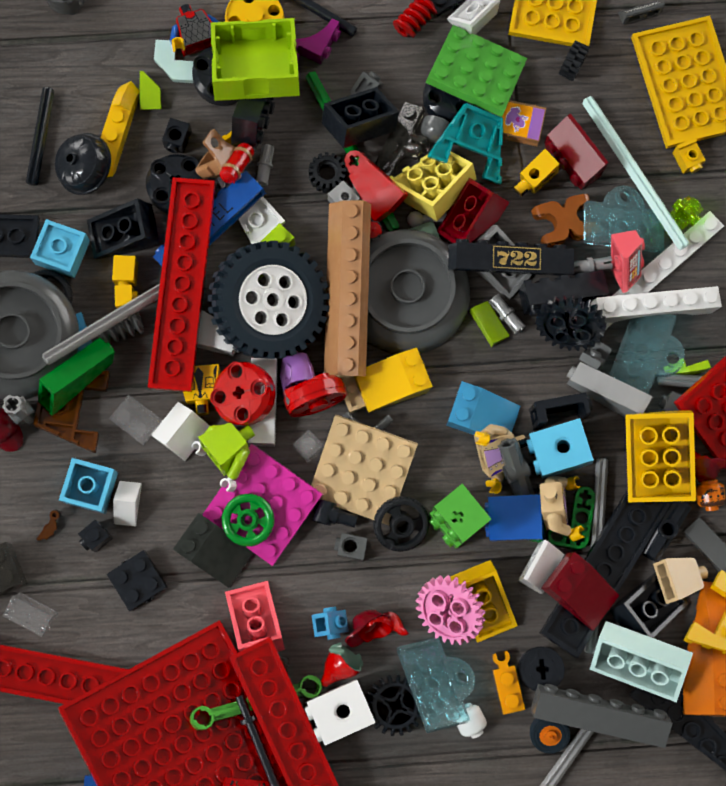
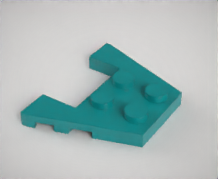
M468 103L463 104L427 157L441 163H447L453 144L487 157L482 179L499 185L502 182V176H500L502 158L500 156L501 145H503V118Z

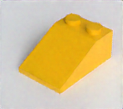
M417 348L398 353L367 366L366 376H354L368 413L426 394L433 387Z
M491 560L450 576L451 581L458 577L459 584L466 581L465 587L467 589L473 587L471 593L473 595L479 594V597L476 599L477 602L484 603L480 609L486 612L482 616L485 618V622L482 624L483 628L475 637L477 643L518 626L497 570Z

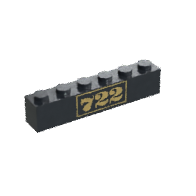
M456 239V243L448 245V270L551 276L573 275L574 249H566V245H554L553 248H548L547 244L542 243L534 244V247H531L525 242H518L513 246L509 245L507 241H497L496 244H489L488 240H477L476 243H469V239Z

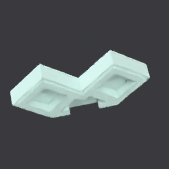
M156 40L154 60L157 65L166 72L173 82L193 83V61L176 60V52H173L170 40Z

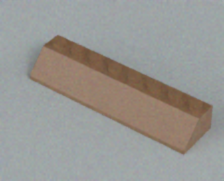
M364 200L339 201L329 204L328 287L326 288V294L329 293L330 299L326 300V305H329V312H326L324 373H329V375L366 376L371 204Z

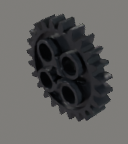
M562 295L560 300L554 296L553 302L547 299L546 305L541 304V308L537 312L535 324H537L536 329L540 331V336H546V342L552 340V346L559 344L560 349L567 346L568 351H571L572 347L579 351L581 346L587 350L588 344L594 347L595 342L600 343L601 337H604L606 330V316H602L603 310H597V304L590 305L591 300L583 302L581 296L576 300L574 295H571L570 299Z

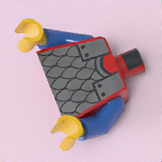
M189 4L182 5L179 8L181 16L176 18V24L171 30L170 43L172 44L173 52L181 48L184 57L211 47V23L220 21L210 14H206L203 9L192 11Z

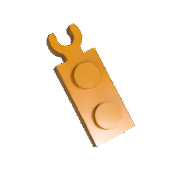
M504 651L505 658L503 661L497 659L496 653L492 654L493 662L498 665V669L492 671L503 715L525 710L515 665L508 666L510 660L508 651Z

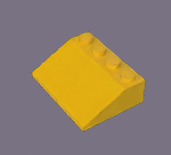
M693 411L625 414L628 502L696 501Z

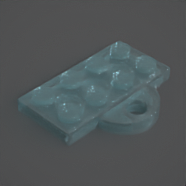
M618 186L608 192L604 202L587 200L584 203V243L611 247V234L636 230L640 238L644 239L645 250L642 251L658 253L664 251V227L653 210L645 208L641 195L635 189L629 186ZM621 192H623V193H625V194L627 195V198H628V201H627V202H625V201H623V200L621 199V197H620V193H621Z
M662 314L630 319L609 376L650 394L655 377H669L676 374L682 368L685 360V352L681 342L671 336L677 316ZM675 354L679 357V361L671 364L667 361V357Z
M439 637L437 639L432 638L398 646L396 651L426 733L468 723L470 718L463 700L471 694L475 687V675L471 667L462 659L446 657ZM458 673H464L467 676V681H461L458 678Z

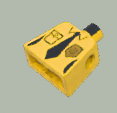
M544 149L520 173L521 181L514 187L515 191L521 197L529 190L535 194L558 174L560 164Z
M219 364L195 366L192 392H183L186 403L195 404L197 415L209 414L208 403H211L210 395L215 381L221 373Z

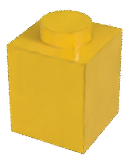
M114 255L112 274L114 284L137 286L138 261L136 257Z

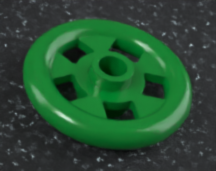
M238 495L230 500L224 508L222 514L223 530L232 542L240 546H256L265 541L273 530V510L269 503L258 495ZM250 503V509L241 510L240 504ZM260 507L265 514L261 519H259L258 514L255 512ZM232 513L238 514L237 524L231 523ZM246 516L252 517L251 524L245 523ZM260 524L263 530L257 535L253 530ZM239 528L248 531L246 537H241L237 534Z

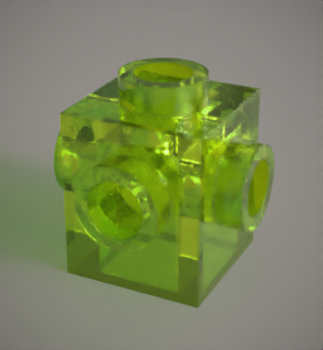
M687 196L685 199H682L680 197L671 206L673 210L670 214L677 225L684 230L688 225L693 227L702 218L699 214L704 209L696 198Z

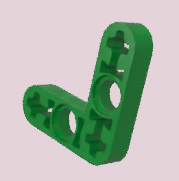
M581 487L575 492L570 519L571 529L579 525L584 528V531L580 532L581 535L585 536V538H582L584 542L576 545V541L568 540V544H566L567 536L563 535L561 541L556 542L551 538V530L547 531L546 541L554 546L571 549L586 547L589 542L595 502V493L591 488ZM584 491H586L587 496H590V499L585 501L584 506H589V510L577 508V505H582L583 499L579 497V494H582ZM578 512L586 514L587 521L585 524H579L576 521V514ZM530 540V541L539 543V542H541V541H543V540H539V541Z

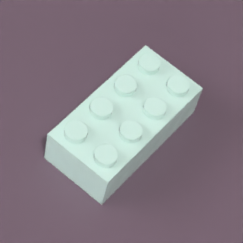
M606 621L597 642L590 670L677 702L693 653Z

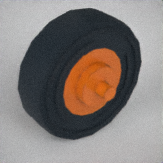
M535 718L530 726L529 735L532 744L539 751L553 754L567 746L570 740V729L567 725Z

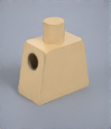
M667 558L653 564L666 604L683 599L703 589L704 583L702 579L708 577L707 568L705 566L698 567L694 558Z

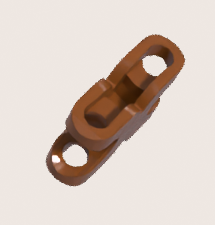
M588 194L571 196L565 201L563 207L556 201L535 206L531 210L533 218L535 220L547 219L554 226V231L545 234L540 243L547 244L548 248H552L554 245H563L568 235L575 241L596 236L600 232L598 224L595 222L584 223L577 216V212L585 209L591 202L590 196Z

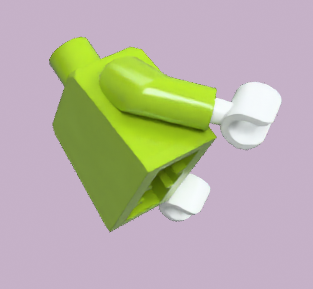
M232 423L212 425L208 427L204 434L198 437L200 442L195 441L192 443V448L197 450L195 452L196 455L204 456L207 454L221 473L224 476H228V478L220 481V486L225 488L229 483L226 491L234 492L237 488L235 480L238 478L250 454L246 441L254 437L255 434L249 425L239 431Z

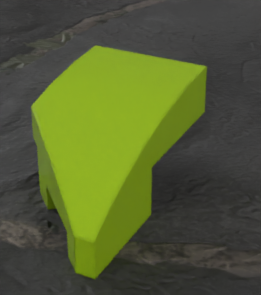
M140 71V110L162 109L160 86L144 71Z
M682 359L678 363L666 366L663 369L665 373L695 375L706 372L711 366L708 360L686 366L685 360Z

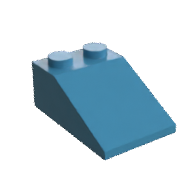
M462 381L446 426L472 435L476 431L481 432L489 424L503 426L512 432L520 406L490 391Z

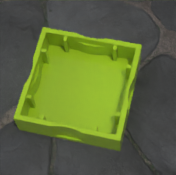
M294 18L266 19L255 22L231 21L211 23L213 53L212 84L215 101L300 96Z

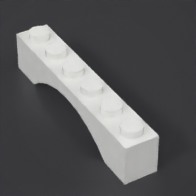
M718 286L597 297L590 303L591 306L597 304V310H603L602 316H606V323L662 314H710L722 307Z

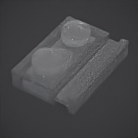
M129 394L109 418L143 446L162 422L158 416Z

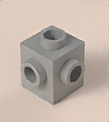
M344 181L328 193V201L330 203L360 200L357 190L354 187L350 188Z

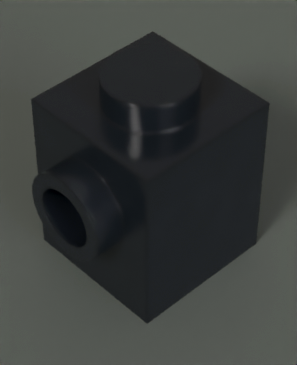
M97 520L92 521L78 533L82 538L79 542L87 551L91 549L94 552H98L113 539Z

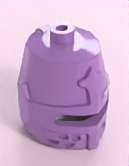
M297 352L295 355H287L282 359L280 380L283 392L292 387L290 385L295 383L293 386H296L315 377L313 366L306 353Z

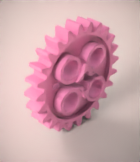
M439 575L436 579L432 578L422 586V589L418 592L419 597L416 599V602L419 603L416 610L422 612L418 616V618L425 620L422 626L428 625L430 627L428 633L434 631L436 639L442 636L443 643L449 639L451 645H454L456 641L459 645H462L464 641L469 643L472 638L474 639L483 628L482 624L485 622V618L482 616L486 612L480 609L484 603L477 602L476 600L479 594L473 595L471 593L473 587L467 589L465 587L466 581L459 584L458 577L451 581L449 575L444 579Z

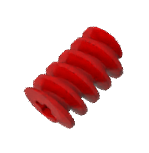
M414 0L413 3H410L409 8H406L403 14H400L398 19L393 21V26L403 37L409 35L414 38L416 35L413 30L420 32L421 28L418 24L425 26L426 21L424 18L430 21L432 19L430 13L436 15L437 10L431 0Z

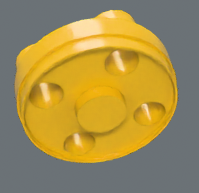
M230 0L225 13V21L229 22L284 19L283 8L278 0H253L251 3H245L247 0ZM273 12L279 13L276 16L270 15Z

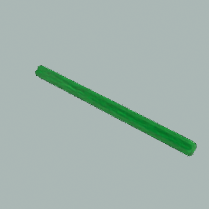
M309 72L305 79L323 110L324 103L331 102V99L316 72ZM356 145L343 148L346 154L352 150L359 151ZM353 157L352 159L354 162L352 163V165L358 166L359 157ZM393 213L383 219L389 232L399 228Z

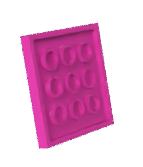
M251 444L249 447L250 454L238 478L235 480L237 484L236 490L234 492H227L226 489L229 483L227 487H221L202 515L223 529L222 514L230 500L241 494H255L264 498L274 513L273 530L265 541L256 546L246 548L273 566L323 493L257 446ZM249 502L240 504L241 510L250 509ZM261 507L255 510L259 519L265 516ZM231 514V523L237 524L238 514ZM246 516L245 523L251 524L252 517ZM258 524L253 531L258 535L263 530V527ZM241 528L237 532L241 537H246L248 531H244Z

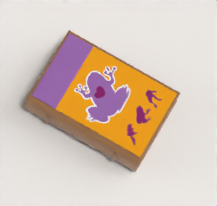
M509 100L501 117L503 118V139L537 147L546 108Z

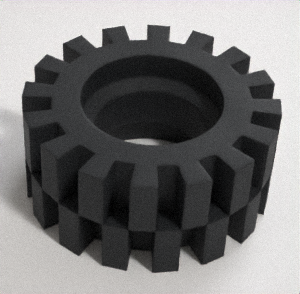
M575 40L561 66L559 75L574 81L590 47Z
M325 152L324 156L320 153L318 158L314 157L313 162L309 164V180L311 185L315 186L317 191L321 189L323 193H326V191H331L342 181L346 180L345 163L341 161V157H336L334 153L329 155V152ZM325 166L332 167L336 172L335 176L329 180L323 179L319 174L321 168Z

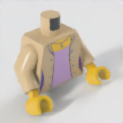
M489 424L481 432L476 431L473 435L482 471L491 478L485 484L487 487H491L489 493L498 494L502 489L501 482L505 478L502 469L504 463L498 445L507 438H515L520 449L528 445L525 435L515 437L507 428Z
M549 476L544 483L540 484L541 511L546 530H551L565 536L569 535L570 539L574 542L585 538L580 533L584 531V528L579 525L571 529L567 519L565 488L568 491L579 489L580 486L576 485L575 480L580 478L578 476L569 478Z

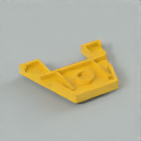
M721 570L718 572L710 588L726 598V573ZM726 610L714 634L694 622L691 624L684 641L690 644H700L707 649L723 651V654H726Z

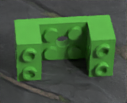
M463 484L433 507V511L428 515L431 518L429 519L431 526L436 531L440 529L444 534L442 537L444 542L450 548L453 546L455 549L491 520L490 516Z

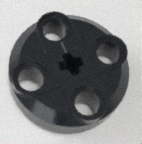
M212 46L205 49L193 61L192 79L195 89L204 100L211 104L228 106L237 103L238 100L215 101L214 95L211 94L213 91ZM205 66L207 69L202 71L198 67Z
M427 83L425 84L423 104L429 115H435L451 122L463 104L473 105Z
M173 154L156 159L151 163L146 176V189L151 202L160 211L167 214L169 212L173 177L203 180L195 171L199 164L198 160L191 156ZM189 167L195 168L193 171H186ZM158 170H165L162 174L156 173ZM160 197H167L165 201H159L158 199Z

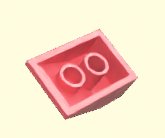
M268 581L225 592L239 651L268 637H271L277 652L285 650Z

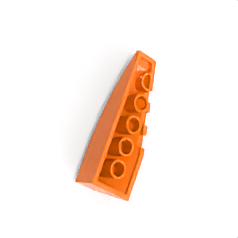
M703 581L704 588L699 591L696 605L697 611L693 623H698L714 634L726 610V598L710 588L713 582ZM688 643L687 651L692 652L693 655L683 682L684 715L726 717V654L713 648H704L697 643Z

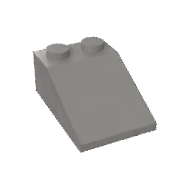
M492 225L471 242L476 243L477 240H488L489 244H496L497 241H507L509 245L515 246L497 225ZM477 272L509 300L520 289L523 281L528 280L531 274Z

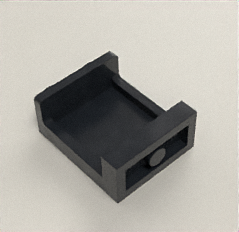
M585 392L534 402L529 409L533 430L541 429L548 422L547 414L574 409L577 411L578 419L580 418L583 421L591 414L590 411L593 410L591 398H587Z

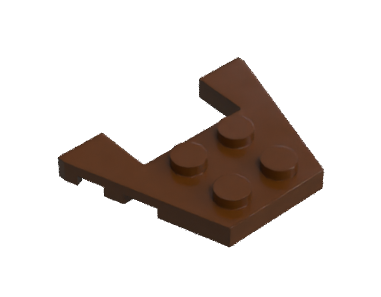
M103 371L53 416L38 402L34 426L92 453H96L99 433L77 430L84 390L107 392L109 371Z

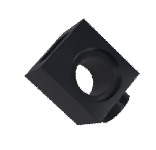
M173 118L169 119L162 138L164 148L167 151L175 154L178 152L184 154L192 133L190 124ZM174 135L181 136L179 140H172Z

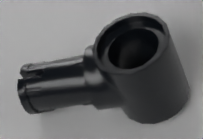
M320 499L317 502L312 521L328 526L338 523L355 527L358 515L341 511L339 507H336L337 504Z

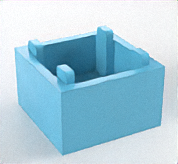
M46 219L30 258L35 265L75 279L90 239L84 232Z

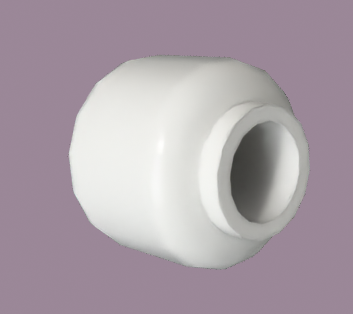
M466 703L456 709L454 722L462 736H471L474 739L484 733L483 729L486 727L487 721L479 706Z

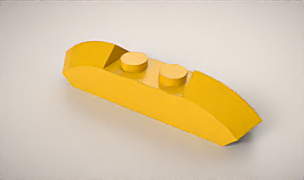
M132 81L118 88L101 134V138L108 145L111 154V167L107 177H113L116 172L139 101L140 90Z

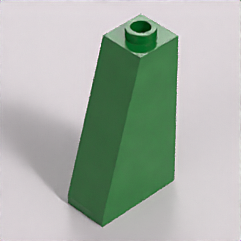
M98 338L39 379L38 402L52 416L56 414L113 363L115 352L113 347L109 343H105L101 338Z

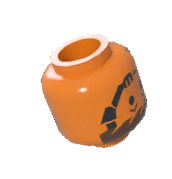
M718 479L700 482L696 486L697 504L700 507H705L706 511L719 510V506L726 502L724 485L718 482Z

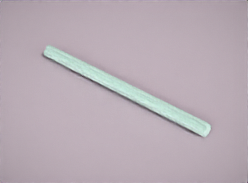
M592 96L585 98L583 106L679 250L686 248L689 241Z

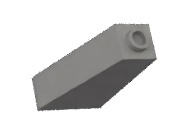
M582 362L576 367L572 366L566 376L569 378L567 385L581 393L586 392L588 397L624 418L625 414L644 413L652 399L651 395Z

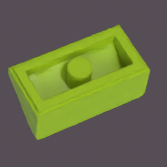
M488 301L470 309V314L491 347L509 337V334Z

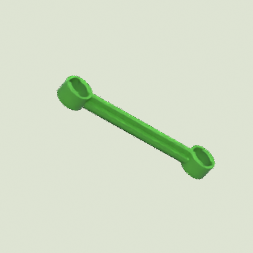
M308 675L302 678L298 684H294L293 687L298 698L312 699L320 694L322 684L316 676ZM305 680H313L316 683L317 689L314 694L306 692L305 688L302 689V684ZM245 698L250 711H253L248 699ZM237 701L211 709L206 706H200L192 711L190 723L196 730H205L213 722L240 715L241 711ZM197 711L208 712L210 720L206 726L194 720V714Z

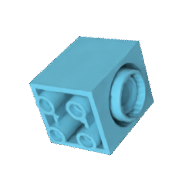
M580 418L530 433L529 440H526L530 455L534 454L536 458L533 461L536 475L541 474L542 479L591 465L594 461ZM565 444L568 446L569 451L561 453L557 450V446Z

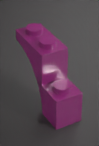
M331 19L328 25L317 34L296 39L297 61L299 62L301 55L319 64L322 63L324 58L327 59L331 53L333 41L337 42L341 34L339 21Z

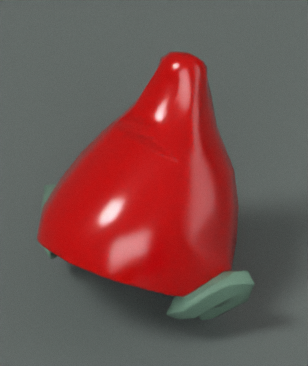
M341 642L332 645L325 661V670L321 684L323 687H327L339 680L356 676L363 666L360 653L355 655L343 646Z

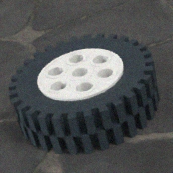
M262 241L246 245L235 250V253L229 254L226 257L227 260L221 262L218 266L220 270L214 272L212 278H215V281L210 283L209 289L212 290V295H208V301H212V307H208L209 313L214 314V318L211 321L213 325L219 327L216 330L217 333L225 337L224 341L227 344H232L234 350L242 351L244 355L254 356V358H285L287 355L297 354V350L307 348L306 343H312L316 339L313 335L320 334L322 331L319 324L325 323L327 317L322 316L323 312H329V305H324V300L330 299L329 293L324 294L323 288L328 287L327 281L321 282L320 278L324 276L322 270L316 271L315 267L318 266L316 261H309L310 255L306 252L300 253V248L297 246L289 247L290 243H278V241ZM261 274L266 278L264 286H261L258 282V277ZM281 277H284L287 281L285 288H282L279 284ZM248 292L254 295L252 304H249L246 300ZM270 294L275 298L273 306H270L267 302V297ZM291 296L296 301V304L293 308H291L288 304V299ZM257 312L263 315V321L260 324L255 320ZM278 314H281L284 318L281 326L276 322Z

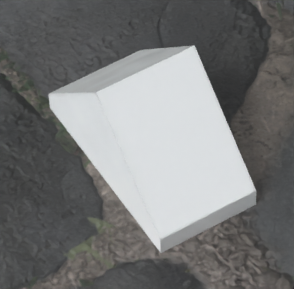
M119 481L113 499L114 524L136 527L142 483Z

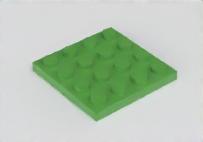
M453 25L426 83L502 117L527 58L473 33L470 35L463 28Z

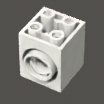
M357 679L308 700V706L305 707L309 720L314 719L317 727L313 729L318 742L323 741L324 745L375 723ZM343 704L347 705L350 709L348 715L344 717L339 716L336 712L338 706Z

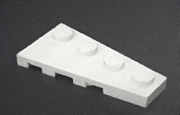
M221 177L217 178L222 188L232 184L224 182ZM264 197L258 200L239 218L251 244L260 242L279 223L282 226L286 223Z

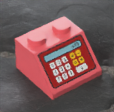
M636 230L611 234V263H613L611 271L623 293L627 292L641 277V268L644 267L642 250H645V243Z

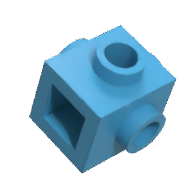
M329 607L323 609L324 613L312 615L315 637L327 636V640L341 638L340 633L349 632L346 610L337 611L336 607Z

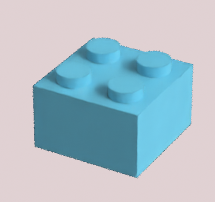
M72 458L59 501L106 514L118 472L112 468Z

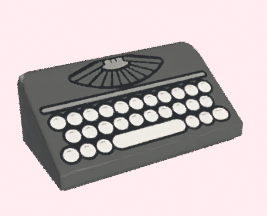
M653 1L619 11L618 14L622 25H627L660 15L665 4L664 2Z

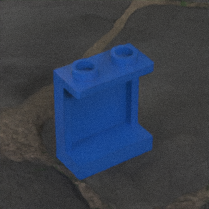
M540 495L488 497V502H485V512L490 516L491 520L489 524H486L485 531L486 537H489L491 542L545 540Z

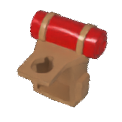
M212 129L203 141V145L209 151L202 158L195 171L203 180L221 177L224 182L235 184L241 178L245 167L253 160L254 149L247 143H240L237 147H234L226 142L215 129ZM212 138L217 139L219 143L218 147L214 148L211 145Z

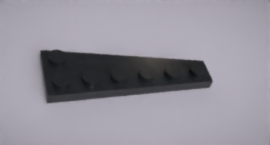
M637 687L629 694L633 700L645 709L665 711L673 723L671 729L726 771V733L710 716L684 715L683 688H681L677 702Z

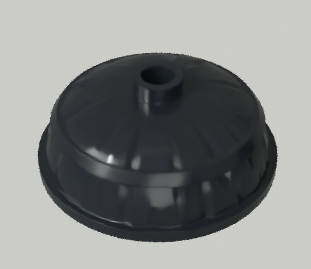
M92 133L71 136L62 143L55 157V172L59 181L66 190L76 195H87L96 191L105 182L111 167V154L108 145L101 137Z

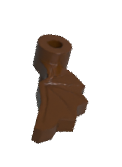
M55 509L50 512V521L48 524H45L36 540H47L55 534V530H57L56 520L61 515L59 510Z

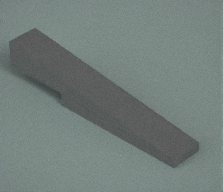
M700 517L697 518L682 532L717 572L723 570L726 573L725 543Z

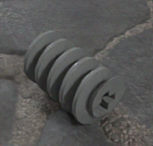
M139 311L137 314L129 316L101 333V339L111 344V337L116 342H119L120 335L123 339L128 338V332L132 337L136 336V330L141 335L144 334V325Z

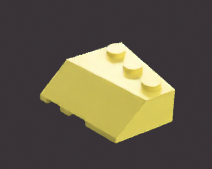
M450 152L447 163L427 157V154L420 158L419 163L402 169V173L395 177L390 176L395 183L409 194L404 202L435 221H438L454 204L468 179L476 180L473 163L453 152Z

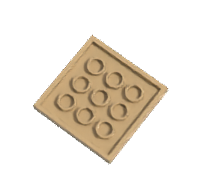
M335 415L311 486L323 493L320 498L321 500L337 504L336 507L374 520L377 510L384 502L400 496L418 443ZM386 513L382 519L383 524L389 525L391 514Z

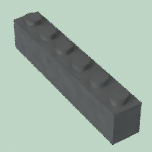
M545 684V686L537 685L531 707L533 717L662 748L666 747L673 724L668 714L660 709L652 711L638 704L626 705L617 699H610L609 701L595 694H580L574 689H558V687L552 684Z

